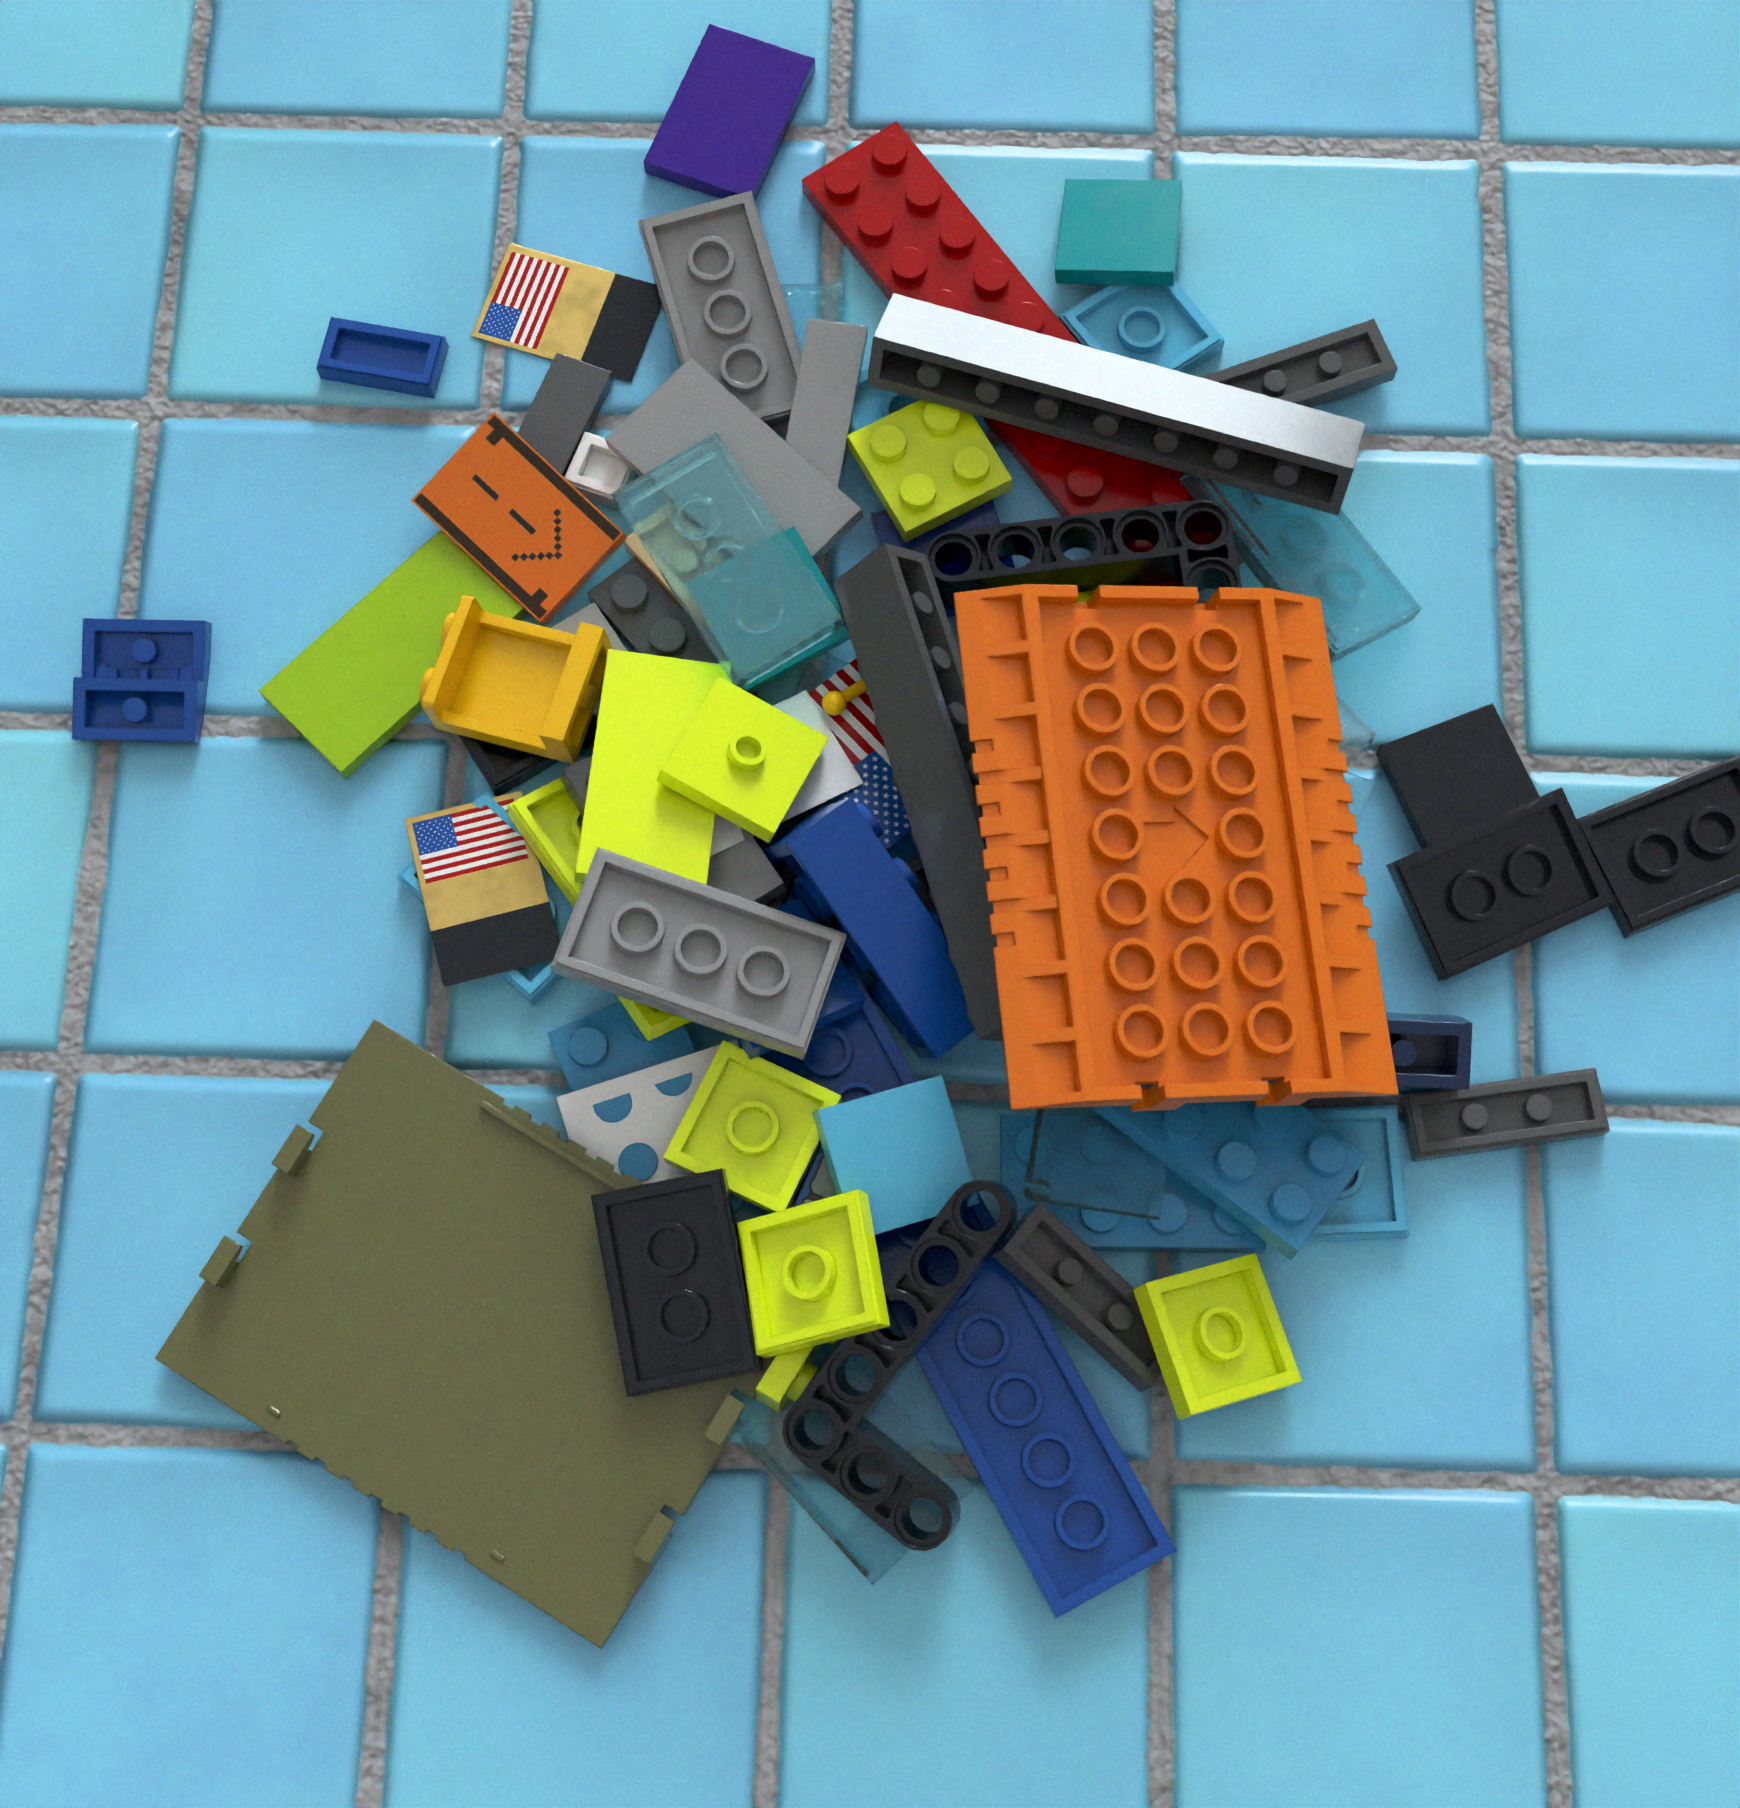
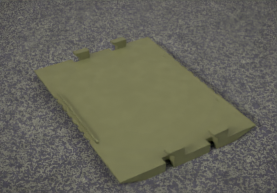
M374 1019L308 1121L323 1131L322 1136L314 1148L310 1150L308 1148L312 1144L315 1135L296 1124L271 1163L278 1169L237 1230V1233L250 1240L252 1244L240 1260L238 1257L243 1246L227 1236L223 1237L199 1274L205 1280L155 1359L285 1444L290 1440L299 1446L296 1451L311 1461H315L316 1458L327 1464L324 1468L339 1479H342L344 1476L354 1482L352 1486L354 1489L368 1498L373 1494L381 1499L380 1505L396 1516L401 1512L410 1518L408 1524L424 1534L430 1531L438 1536L437 1543L451 1552L458 1549L467 1555L464 1559L465 1561L602 1649L672 1538V1535L669 1533L675 1521L661 1512L665 1506H668L680 1515H686L742 1422L739 1417L746 1404L732 1395L737 1389L755 1400L756 1387L776 1356L770 1358L761 1357L763 1370L627 1398L591 1195L639 1186L643 1183L627 1173L621 1176L614 1172V1165L597 1156L596 1160L585 1154L587 1149L571 1139L568 1143L558 1137L560 1132L544 1122L539 1126L530 1120L531 1114L516 1105L513 1109L503 1103L505 1099Z

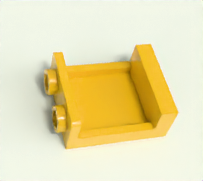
M463 594L456 612L449 613L444 621L441 631L442 649L434 668L430 667L427 669L420 685L419 698L421 706L436 729L570 764L575 763L602 692L608 649H613L604 627L580 622L576 634L488 613L482 610L476 597Z

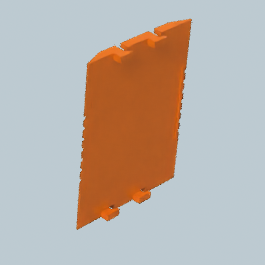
M1020 584L954 593L969 740L975 744V753L971 754L973 774H978L979 785H975L977 806H982L983 817L978 818L980 838H985L986 849L982 850L984 870H989L990 881L985 883L987 902H992L994 913L989 915L991 935H996L997 947L993 948L1011 1110L1130 1106L1131 1112L1176 1110L1185 1103L1255 1101V1107L1300 1105L1313 1098L1399 1095L1375 940L1369 939L1368 928L1372 927L1370 909L1364 907L1362 897L1367 896L1365 877L1359 876L1358 865H1362L1360 845H1354L1353 834L1358 833L1355 814H1349L1348 803L1353 801L1350 784L1344 782L1343 773L1348 772L1345 753L1340 752L1338 742H1343L1321 598L1272 588L1219 587L1206 603L1195 604L1199 600L1198 587L1099 585L1087 602L1075 603L1079 597L1077 585ZM1262 1080H1277V1081L1274 1082V1083H1268V1081H1262ZM1153 1084L1149 1088H1141V1085Z

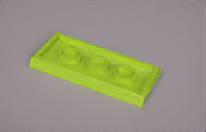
M440 530L258 691L276 712L344 779H347L423 710L419 698L422 678L427 669L430 667L434 668L442 649L441 631L444 621L449 613L456 612L463 594L476 597L482 610L488 613L520 621L526 617L524 608Z

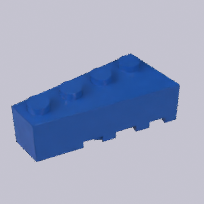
M848 798L820 807L762 848V851L774 868L783 862L794 874L796 889L792 891V895L795 899L800 897L809 912H812L821 921L828 920L835 930L847 934L840 957L850 967L854 966L858 974H862L867 970L874 980L867 985L868 993L919 1058L938 1059L975 1031L967 1015V1003L956 968L948 955V943L938 912L933 910L929 913L915 892L920 888V885L912 870L902 859L898 857L892 859L878 839L883 835L882 828L866 806L863 804L856 806L852 799Z

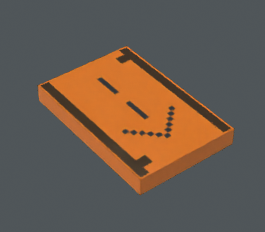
M495 412L411 500L543 626L560 611L623 544V540L627 537Z

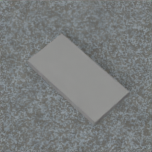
M752 191L639 220V232L680 366L690 357L694 359L768 426L789 421L802 353Z
M691 357L605 438L611 451L731 560L795 526L812 558L817 563L863 518L862 508Z
M597 847L551 964V972L804 1060L847 934Z

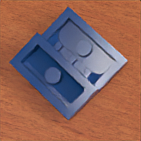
M83 618L81 677H73L72 739L199 743L206 707L212 623L199 620Z

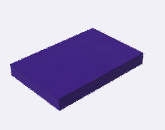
M709 23L643 161L645 173L720 199L752 191L754 201H756L816 71L815 58Z

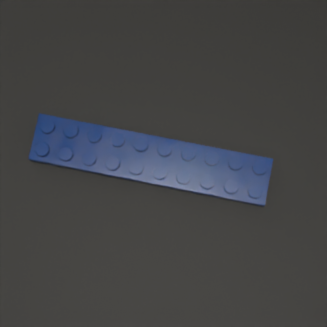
M854 966L847 968V970L866 997L861 1010L813 1031L804 1060L776 1050H771L759 1056L842 1095V1103L917 1082ZM977 1192L980 1204L967 1207V1215L969 1221L975 1227L981 1230H989L996 1223L979 1192ZM935 1217L875 1235L883 1286ZM938 1245L929 1252L926 1259V1268L933 1280L940 1284H949L958 1273L959 1262L951 1249ZM991 1255L915 1355V1359L1051 1613L1056 1619L1177 1550L1039 1300ZM894 1300L888 1308L904 1338H909L917 1327L915 1310L910 1304L902 1300Z

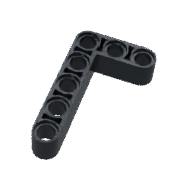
M1192 500L950 530L932 539L926 549V555L944 605L955 607L954 593L1020 584L1077 585L1078 592L1093 591L1099 585L1134 586L1174 580L1177 581V587H1198V592L1206 588L1215 590L1219 587L1242 588L1230 516L1220 504L1211 500ZM1202 532L1212 535L1216 540L1207 545H1198L1191 542L1188 537L1191 534ZM1144 540L1151 543L1154 548L1150 551L1139 553L1129 550L1126 545L1131 541ZM1077 547L1089 550L1092 555L1083 560H1072L1067 558L1064 553L1069 549ZM1013 555H1022L1030 560L1027 565L1020 568H1010L1002 563L1007 557ZM950 563H962L969 567L963 574L957 576L946 575L940 571ZM1199 598L1195 604L1206 603V601Z
M974 1180L963 1184L956 1190L883 1286L887 1309L894 1300H902L910 1304L915 1310L917 1327L914 1333L909 1338H901L894 1335L886 1327L844 1338L788 1411L783 1421L782 1435L786 1447L791 1453L891 1536L912 1550L927 1551L936 1548L955 1530L960 1520L961 1511L958 1497L950 1486L867 1419L1012 1229L1017 1219V1204L1011 1191L997 1181ZM980 1191H987L993 1194L1001 1208L997 1224L989 1230H981L975 1227L969 1221L967 1215V1204L970 1198ZM938 1245L951 1249L959 1262L958 1273L949 1284H940L933 1280L926 1268V1259L929 1252ZM852 1355H861L867 1358L874 1366L876 1373L875 1382L868 1392L858 1391L847 1382L845 1365ZM811 1409L826 1413L832 1420L834 1436L829 1445H818L806 1435L804 1421ZM861 1454H874L880 1457L886 1464L888 1479L884 1487L871 1488L860 1480L857 1473V1461ZM918 1497L928 1498L939 1506L942 1513V1525L939 1530L927 1532L917 1528L910 1516V1505L913 1499Z

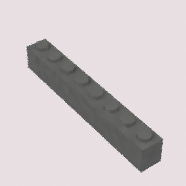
M893 293L874 333L867 377V385L1337 516L1339 515L1354 471L1366 424L1358 420Z
M884 543L837 578L833 585L841 607V618L848 629L858 660V672L865 682L875 713V725L882 736L893 770V782L901 795L910 823L911 838L918 849L929 883V895L934 906L937 908L948 943V955L956 968L966 999L968 1018L975 1028L978 1040L1003 1041L993 948L997 947L996 935H991L989 915L994 913L992 902H987L985 883L989 882L990 878L989 870H984L982 850L986 849L985 838H980L978 818L983 817L982 806H977L975 785H979L978 774H973L971 754L975 753V744L969 740L960 653L927 555Z

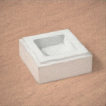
M585 431L565 478L588 500L620 510L636 472L608 448L605 438Z

